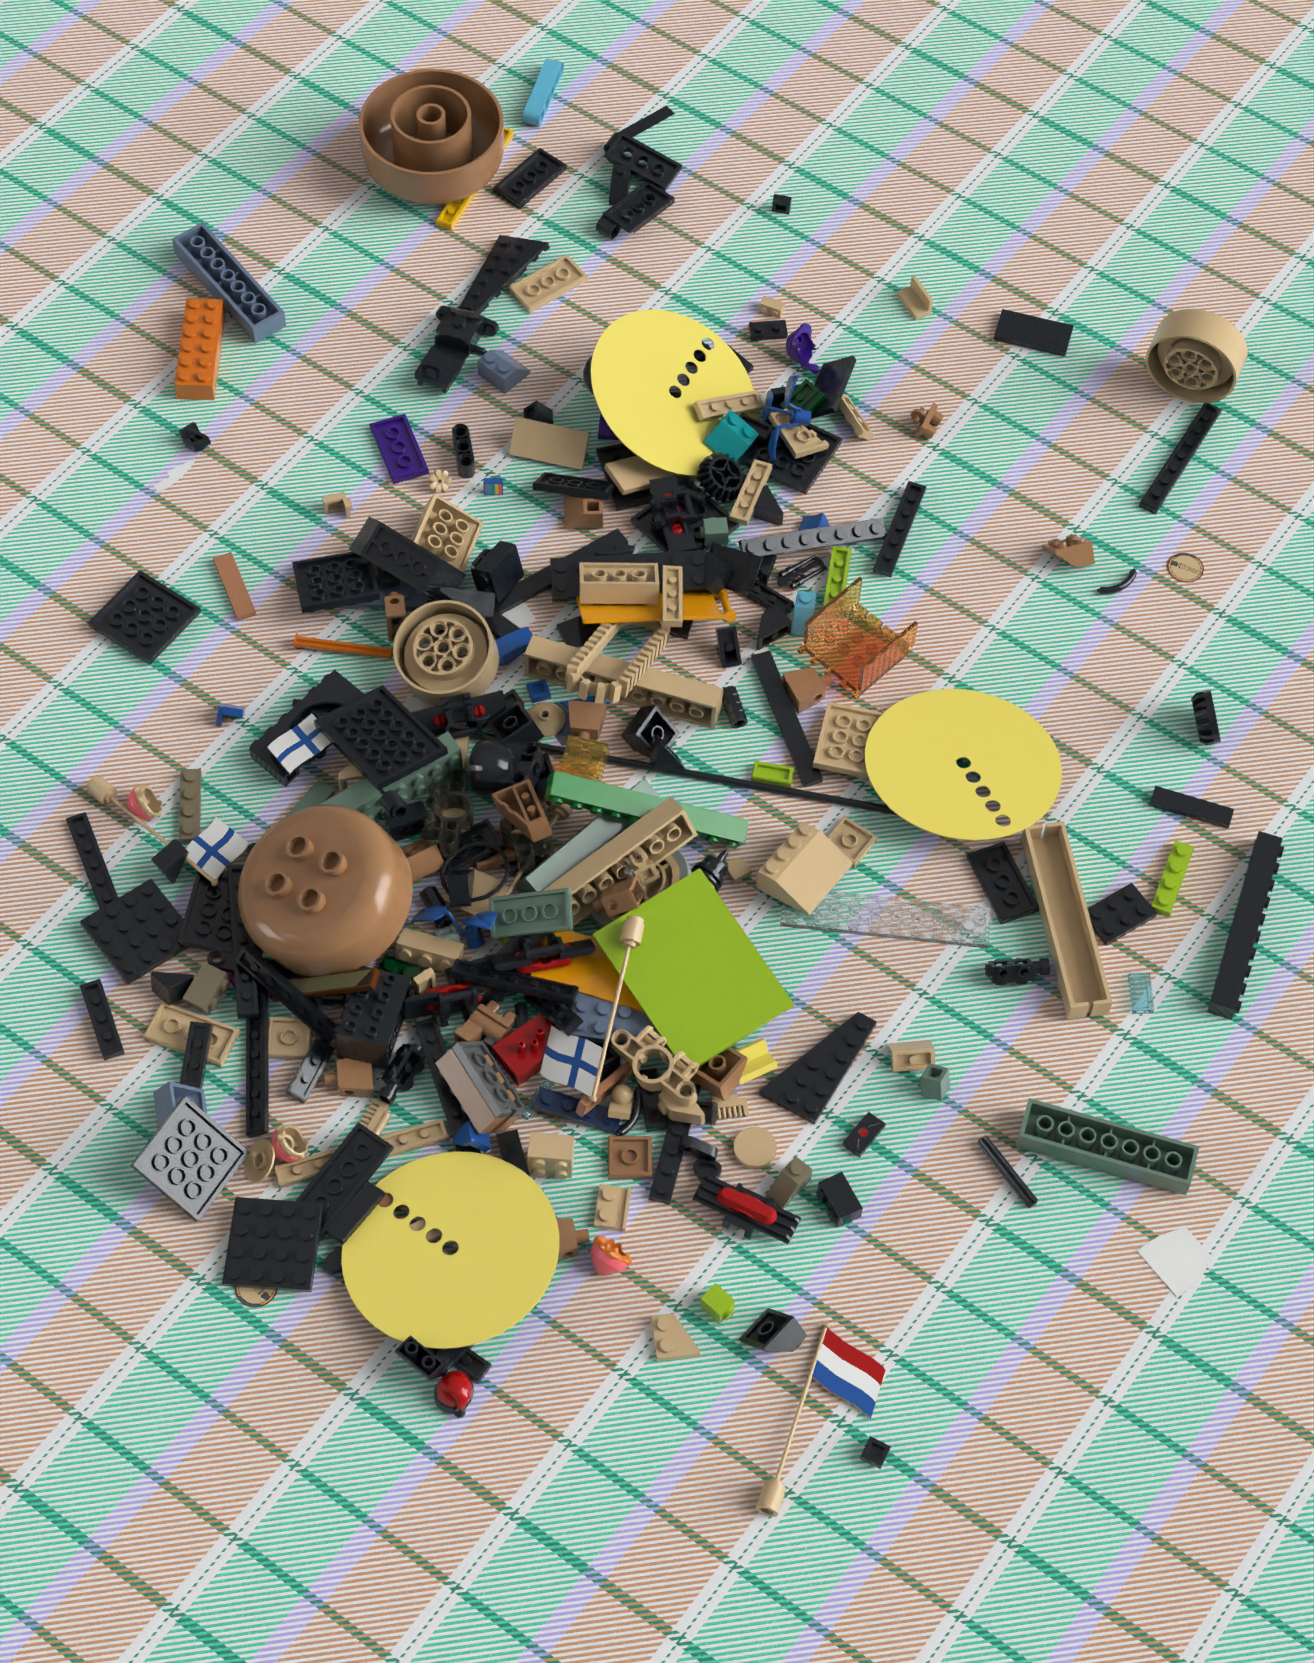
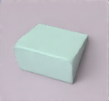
M453 925L433 931L434 936L461 943L459 934Z

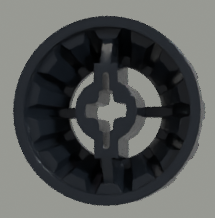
M1211 690L1196 692L1191 701L1199 740L1205 745L1221 743Z

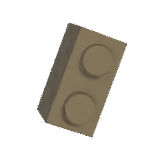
M204 962L183 996V1000L193 1008L209 1015L218 1006L219 997L222 992L228 989L230 978L226 972Z

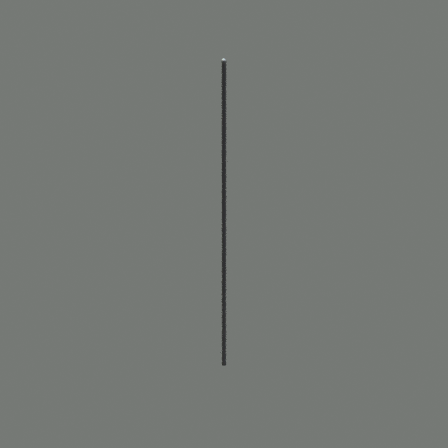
M293 699L292 706H294V704L299 699ZM449 727L450 732L462 730L461 728ZM488 733L469 736V738L476 740H497L494 734ZM538 743L543 752L654 771L650 762ZM683 769L682 771H654L897 815L887 805L689 769Z

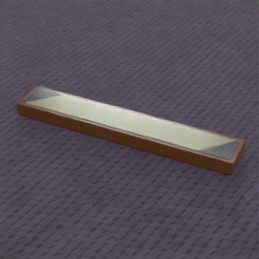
M368 968L287 980L307 998L375 990L380 971L377 968ZM270 995L269 999L272 1002H280L275 996Z

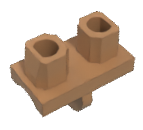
M933 403L930 410H927L926 413L923 407L912 411L911 418L913 423H920L914 433L915 437L919 438L921 435H924L929 439L932 438L937 428L929 423L931 422L938 426L944 417L936 411L939 405Z

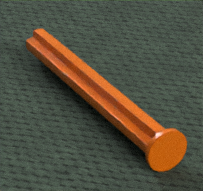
M297 633L294 637V649L302 647L391 659L393 655V649L388 647L302 637Z

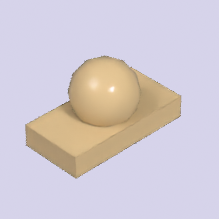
M618 1084L613 1088L608 1110L609 1118L630 1119L635 1089H631L626 1084Z

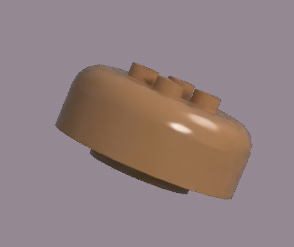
M421 69L397 75L378 86L368 96L360 112L361 152L366 168L378 185L403 200L428 205L446 204L462 200L484 187L494 177L500 167L504 153V124L501 106L495 95L485 85L465 74L444 69Z
M327 804L307 807L278 821L261 836L252 848L245 861L239 880V913L244 927L253 942L279 965L301 977L321 976L330 973L360 970L361 966H367L381 956L401 931L412 901L413 881L411 869L403 850L397 842L369 816L340 805Z

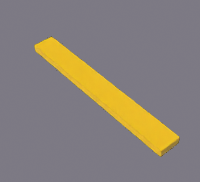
M505 127L504 150L514 136V130ZM476 193L462 200L447 203L435 220L436 225L452 231Z

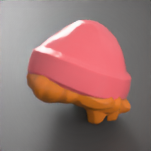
M602 1236L594 1238L590 1252L593 1267L598 1274L607 1276L624 1272L627 1266L632 1263L631 1257L622 1251L620 1243L615 1244L613 1239L608 1240Z

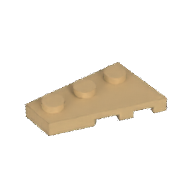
M773 412L769 415V420L774 427L793 423V421L789 420L790 415ZM803 425L779 429L780 437L795 459L826 450L829 447L827 441L820 440L816 436V432L813 430L809 431Z

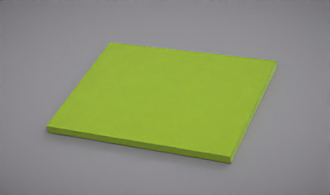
M700 868L645 901L638 908L629 911L593 933L594 939L620 976L626 948L619 941L624 920L630 915L638 916L644 920L643 924L645 927L641 944L635 947V949H630L623 982L661 1037L667 1038L666 1045L673 1056L683 1051L686 1053V1057L693 1062L699 1063V1066L790 1010L795 1005Z

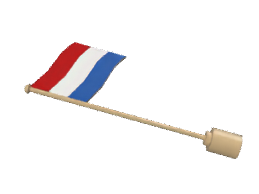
M827 1323L821 1326L823 1330L775 1479L771 1478L764 1481L756 1510L766 1516H778L786 1491L783 1482L779 1479L812 1378L830 1393L857 1407L870 1420L886 1370L875 1359L843 1341L830 1330V1326Z

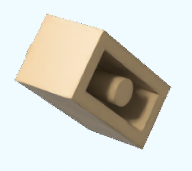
M763 296L759 303V311L780 318L784 312L785 303L776 299Z

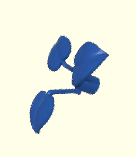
M792 375L788 378L784 395L785 408L789 406L795 410L787 411L772 407L773 392L768 391L766 394L762 415L763 421L767 422L770 410L790 415L789 420L793 421L790 424L777 425L771 432L768 442V455L774 461H777L776 446L779 429L798 427V425L808 426L810 423L811 411L802 410V408L790 403L795 384L801 377L799 375Z
M435 905L419 911L411 920V924L414 922L434 921L447 915L459 930L461 937L466 938L468 948L476 949L485 944L481 928L491 930L497 918V912L483 911L466 917L462 920V924L466 926L465 931H463L451 912L447 910V906Z

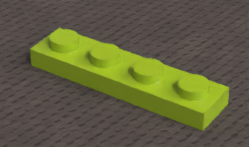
M832 547L822 613L842 615L851 548Z
M1174 841L1151 905L1157 913L1170 917L1194 850L1193 846Z

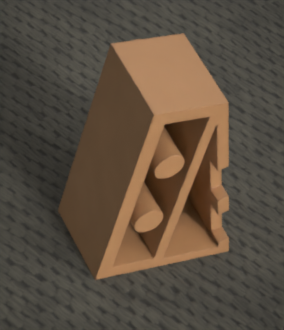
M530 779L491 794L497 811L531 841L536 842L553 835Z

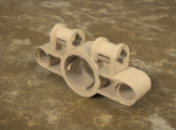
M650 1025L645 1027L636 1038L622 1029L616 1030L612 1034L611 1041L615 1052L632 1065L636 1080L641 1087L649 1091L663 1090L685 1107L696 1103L698 1096L695 1086L690 1079L697 1072L699 1063L691 1061L685 1056L686 1053L683 1051L678 1052L672 1057L671 1053L664 1047L667 1038L661 1037L654 1032L653 1027ZM621 1040L627 1041L624 1045H618V1042ZM661 1057L665 1063L669 1062V1068L663 1072L662 1077L648 1079L644 1074L641 1076L639 1073L640 1067L648 1061V1058ZM685 1091L692 1092L689 1096H682V1093Z

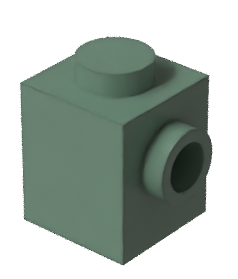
M711 517L703 519V527H700L699 531L700 538H704V545L711 546L712 542L720 545L728 544L727 518Z
M931 1063L927 1065L919 1079L922 1096L939 1101L943 1100L950 1088L949 1068Z

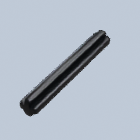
M986 1135L978 1140L979 1147L1028 1208L1035 1206L1038 1199L990 1138Z

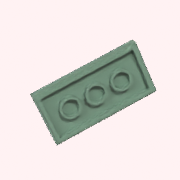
M571 888L489 897V911L497 912V918L490 930V938L492 940L573 931Z

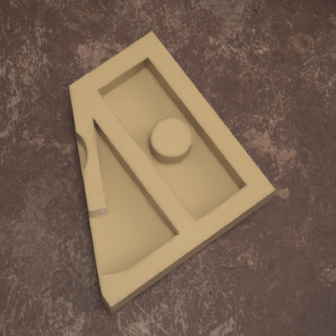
M674 1313L651 1316L657 1362L700 1357L699 1348Z

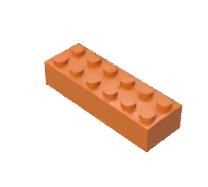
M186 298L174 384L177 399L215 400L226 315L223 299Z

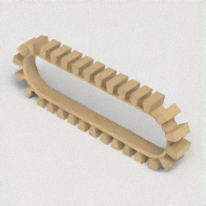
M662 621L602 623L597 628V631L588 639V642L586 641L579 652L575 654V657L570 660V664L567 665L564 683L567 684L566 689L570 693L578 691L577 698L586 700L588 695L596 696L595 703L601 704L604 702V697L607 696L612 703L619 702L620 696L626 698L628 692L630 693L632 688L641 679V676L645 674V671L648 670L649 666L652 665L653 661L656 660L657 656L668 644L671 627L662 626ZM639 625L654 632L616 681L608 684L602 682L594 683L582 677V674L622 627Z

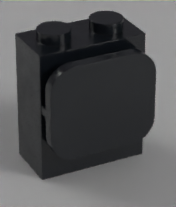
M499 541L492 550L484 549L471 565V574L476 590L479 592L495 593V602L497 603L524 576L516 544Z

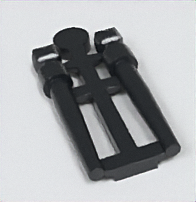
M813 555L780 571L777 584L780 587H785L787 582L791 580L792 582L789 584L791 590H794L797 586L803 585L804 582L827 569V567L818 556ZM813 559L815 560L814 562H812V563L806 565L805 567L799 569L800 567L804 566L805 564H807L808 562L812 561ZM817 565L821 567L806 576L803 574Z

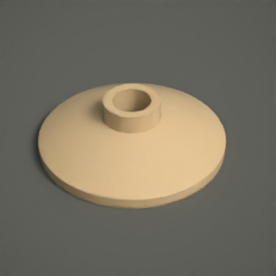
M538 703L528 710V713L545 737L558 734L565 725V714L554 703Z
M259 1139L254 1142L248 1150L250 1153L245 1158L244 1170L246 1177L255 1183L263 1181L271 1172L274 1164L275 1150L273 1144L266 1139Z

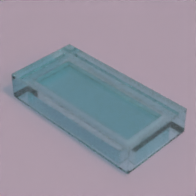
M1129 973L1128 983L1132 1014H1153L1154 1003L1150 973Z

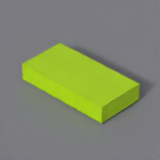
M754 761L751 781L791 788L794 767Z

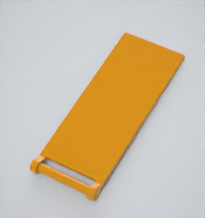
M724 588L717 595L710 591L683 592V620L725 619L728 622H733L736 619V613L731 608L727 598V590ZM659 593V604L587 605L580 604L579 596H576L583 624L662 621V593ZM714 597L720 600L724 612L720 613Z
M573 931L553 933L555 936L561 937L563 943L591 939L596 950L590 955L574 957L571 965L531 972V976L578 986L579 993L614 1003L620 976L593 937ZM546 936V939H545V941H544L543 946H548L547 936ZM623 982L618 1005L628 1006L633 1010L644 1013Z

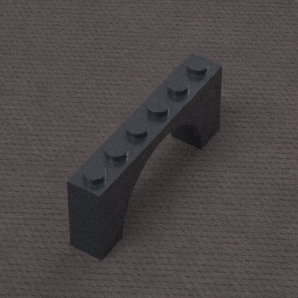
M334 669L330 674H326L316 687H312L302 700H298L288 713H284L274 726L269 727L259 740H255L249 748L251 758L286 787L300 774L299 768L290 776L269 752L267 747L276 738L299 725L309 716L311 710H316L317 713L333 711L364 695V693Z

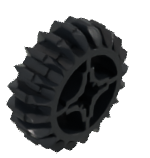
M722 452L713 453L705 457L699 465L697 471L699 475L697 480L701 482L699 487L705 489L704 493L710 494L709 498L715 497L716 502L720 500L722 503L731 502L737 499L747 476L743 473L745 468H740V462L736 463L734 457L729 458L728 453L725 455Z

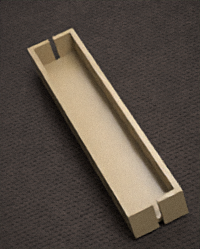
M1064 821L1047 823L1043 838H1040L1043 829L1042 824L1031 825L1023 830L1021 842L1067 1020L1086 1017L1087 1013H1089L1090 1017L1109 1014L1113 1002Z

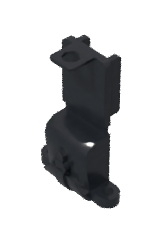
M440 306L436 312V317L441 322L436 329L435 344L430 348L414 373V378L418 380L417 385L422 386L424 382L441 387L442 393L446 394L483 334L488 336L496 335L499 330L497 322L467 309L462 310L452 306Z

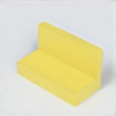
M760 1038L737 1049L738 1052L748 1058L739 1081L740 1085L778 1068L776 1060L768 1052L764 1038Z

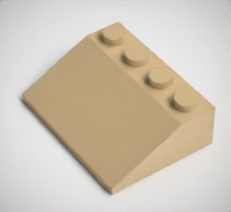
M434 493L424 506L410 540L464 573L484 522Z
M802 821L760 868L757 874L756 888L809 916L851 868L853 862L820 830Z

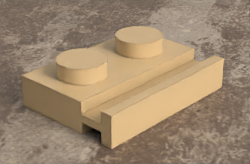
M600 1184L593 1228L613 1231L622 1230V1232H625L631 1188L624 1189L619 1186Z

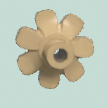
M440 469L434 470L435 475L430 474L428 476V479L432 481L428 486L430 489H434L435 493H441V490L446 492L449 489L447 484L452 483V478L447 477L449 473L446 470L441 472Z

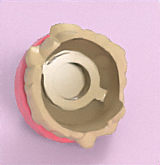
M143 784L130 790L126 808L140 819L149 821L154 817H160L162 801L156 799L149 785Z
M279 1125L272 1133L271 1143L275 1150L276 1159L295 1162L300 1158H305L309 1143L304 1141L301 1131L297 1126Z

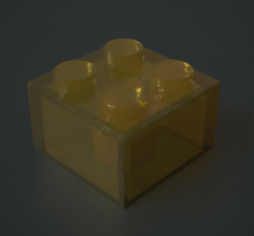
M569 735L559 772L601 782L609 754L608 743Z

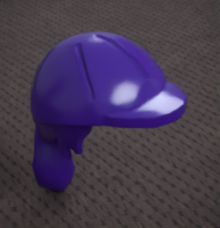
M803 323L788 336L786 352L793 361L801 365L803 370L811 371L815 375L819 373L820 368L817 364L809 363V360L812 358V350H816L814 348L816 345L811 339V326Z

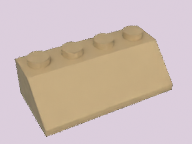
M579 562L580 604H659L658 563Z

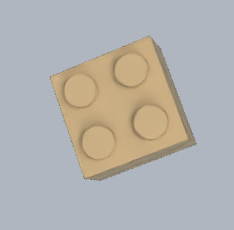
M530 1132L527 1155L529 1174L539 1178L544 1176H553L556 1179L572 1178L574 1136Z

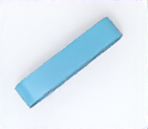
M545 59L522 115L523 123L541 126L562 76L563 62Z

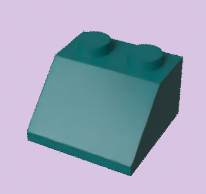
M730 409L702 443L716 454L722 452L725 455L728 453L729 458L734 457L736 462L753 443L759 433Z

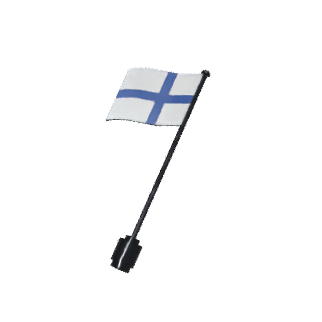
M311 710L309 716L299 725L276 738L267 747L269 752L290 776L300 766L320 755L332 745L315 727L314 720L319 718L316 710ZM383 789L379 790L382 794L380 805L389 816L397 820L404 818L408 813V806L401 796L394 790L387 792Z

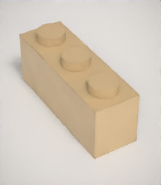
M404 928L396 943L395 959L445 972L444 969L452 967L456 959L463 960L465 944Z

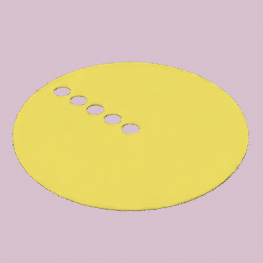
M652 309L636 311L622 316L602 333L592 355L590 372L593 394L607 425L616 437L638 457L655 467L675 474L699 476L697 471L700 463L705 457L714 453L702 442L721 418L700 421L693 404L700 400L754 391L746 369L725 341L703 324L675 312ZM702 339H710L714 345L713 349H705L702 345ZM695 350H700L705 354L704 362H699L695 359ZM686 363H694L697 367V373H689L685 367ZM679 374L686 375L689 379V385H681L677 380V376ZM671 386L679 388L681 391L679 398L671 396L669 393ZM757 411L744 413L757 419Z
M938 689L907 697L891 706L878 718L866 741L865 766L867 775L881 800L894 813L910 824L947 838L973 841L990 840L1020 832L1036 823L1049 811L1059 794L1062 783V764L1059 752L1043 726L1018 706L1002 698L979 691ZM966 758L970 761L971 765L968 768H960L956 764V760ZM975 772L980 775L981 779L979 782L972 783L966 779V774ZM983 786L990 790V795L980 797L976 794L975 790ZM989 801H995L999 803L1000 810L996 812L989 811L985 804ZM998 816H1006L1010 819V824L1008 826H1000L996 823L995 819Z
M445 1152L429 1155L392 1171L375 1185L385 1193L393 1196L392 1204L388 1207L377 1205L351 1237L342 1245L341 1262L345 1285L352 1301L366 1320L384 1334L400 1342H404L411 1335L425 1348L450 1349L474 1345L503 1333L522 1320L535 1307L547 1290L556 1269L560 1248L557 1219L549 1199L540 1186L524 1171L511 1163L490 1155L474 1152ZM400 1205H405L409 1208V1215L404 1219H397L393 1215L394 1209ZM413 1218H423L426 1221L425 1227L420 1231L412 1230L409 1224ZM432 1229H438L442 1233L441 1240L436 1243H430L426 1240L427 1232ZM448 1241H454L459 1246L458 1251L453 1255H446L442 1251L443 1245Z

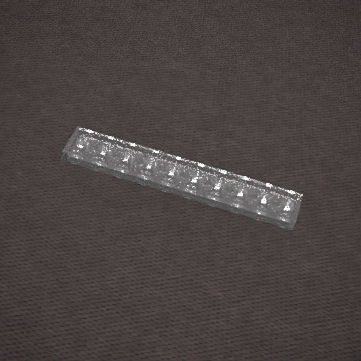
M830 891L809 916L782 902L780 926L988 949L991 908Z

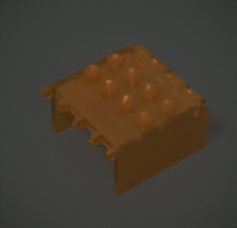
M858 577L805 622L803 645L797 650L799 654L806 651L812 656L811 664L815 665L819 662L827 669L824 674H834L841 680L839 686L842 689L846 686L850 687L854 691L852 695L854 699L861 696L908 655L909 650L915 644L918 623L914 621L898 635L887 625L883 626V622L872 613L868 615L869 611L858 603L862 586L861 577Z

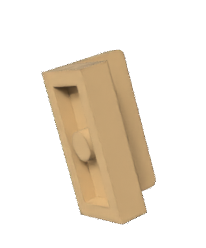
M913 276L911 277L910 286L899 290L897 297L916 321L931 315L933 299L917 277Z
M930 1040L888 1044L891 1052V1068L893 1072L926 1069L929 1063L935 1064V1048Z

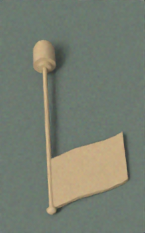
M552 804L550 810L554 818L549 824L550 828L552 829L557 819H568L574 809L570 808V805ZM545 838L539 840L510 887L504 884L499 892L491 897L510 895ZM474 869L472 898L486 895L496 889L501 882L490 875ZM445 891L442 899L450 904L449 895ZM489 898L472 902L471 906L455 908L468 914L476 915L483 911H489Z

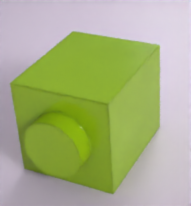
M715 1283L700 1298V1307L720 1324L724 1319L727 1321L734 1314L735 1300Z

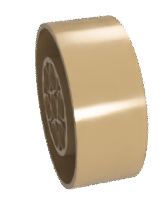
M1182 309L1170 313L1161 321L1146 353L1145 362L1148 373L1153 381L1170 395L1193 403H1213L1226 398L1233 391L1247 359L1248 349L1240 331L1228 320L1205 310Z
M439 600L417 608L402 622L394 639L393 656L400 675L409 690L417 698L433 706L442 705V698L467 692L470 693L471 698L482 695L493 682L498 670L499 651L487 622L479 612L462 602ZM445 630L443 634L436 635L438 631ZM460 634L463 635V637H462L461 639H459V640H456V639H455L458 635H460ZM425 643H430L427 648H422ZM443 648H449L447 652L440 653ZM467 653L465 657L459 658L460 654ZM434 661L431 666H426L427 662ZM447 666H453L451 670L444 671Z

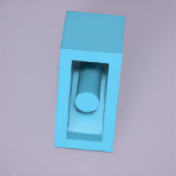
M797 590L791 636L811 637L817 593Z

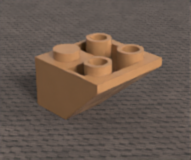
M564 495V528H603V500Z
M1076 534L1068 535L1064 540L1052 539L1048 541V544L1042 545V549L1075 568L1095 564L1092 541L1084 539V537H1078Z

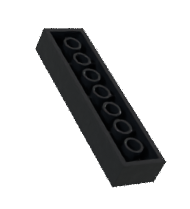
M706 550L550 558L552 602L576 601V596H579V562L658 563L659 593H662L663 565L682 566L683 592H708L705 588Z

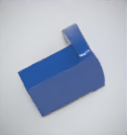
M819 513L803 517L798 531L830 525L825 514Z
M220 703L218 705L216 726L222 727L224 715L243 717L246 707Z
M467 1121L460 1128L453 1140V1143L458 1146L465 1147L470 1145L484 1153L491 1149L489 1133L479 1134L470 1121Z

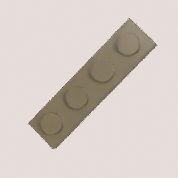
M181 769L178 833L180 843H191L200 834L201 769Z

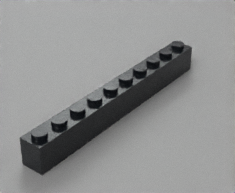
M1261 831L1257 834L1210 999L1208 1013L1232 1020L1234 1013H1239L1242 1001H1239V996L1244 995L1247 986L1246 983H1243L1244 978L1249 977L1252 968L1248 963L1249 960L1253 961L1256 953L1253 945L1258 943L1261 935L1258 927L1259 925L1263 926L1266 916L1262 912L1264 908H1268L1271 897H1268L1267 894L1268 891L1272 892L1275 880H1272V876L1277 874L1280 865L1276 861L1277 858L1281 859L1284 847L1281 846L1283 839L1281 837Z

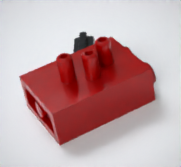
M522 1002L514 1005L517 1030L492 1046L493 1057L517 1086H520L541 1071L551 1026H553L541 1014L529 1021L527 1005Z

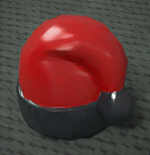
M450 1371L442 1376L434 1389L436 1406L447 1414H454L457 1418H463L466 1414L465 1409L471 1403L474 1393L470 1377L461 1371Z

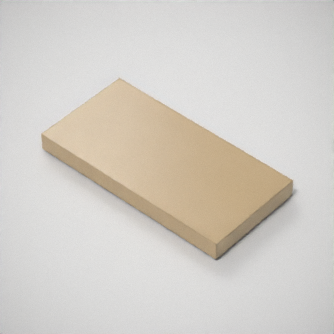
M566 254L510 285L508 291L530 314L587 282L588 276Z
M516 417L509 454L583 470L590 432Z
M638 456L606 463L604 467L622 495L651 488L649 484L651 479L675 475L678 481L687 477L686 475L662 470Z
M162 1001L143 1036L144 1040L185 1054L190 1021L212 1024L213 1030L207 1063L222 1068L240 1034V1029L173 1004L168 1005Z

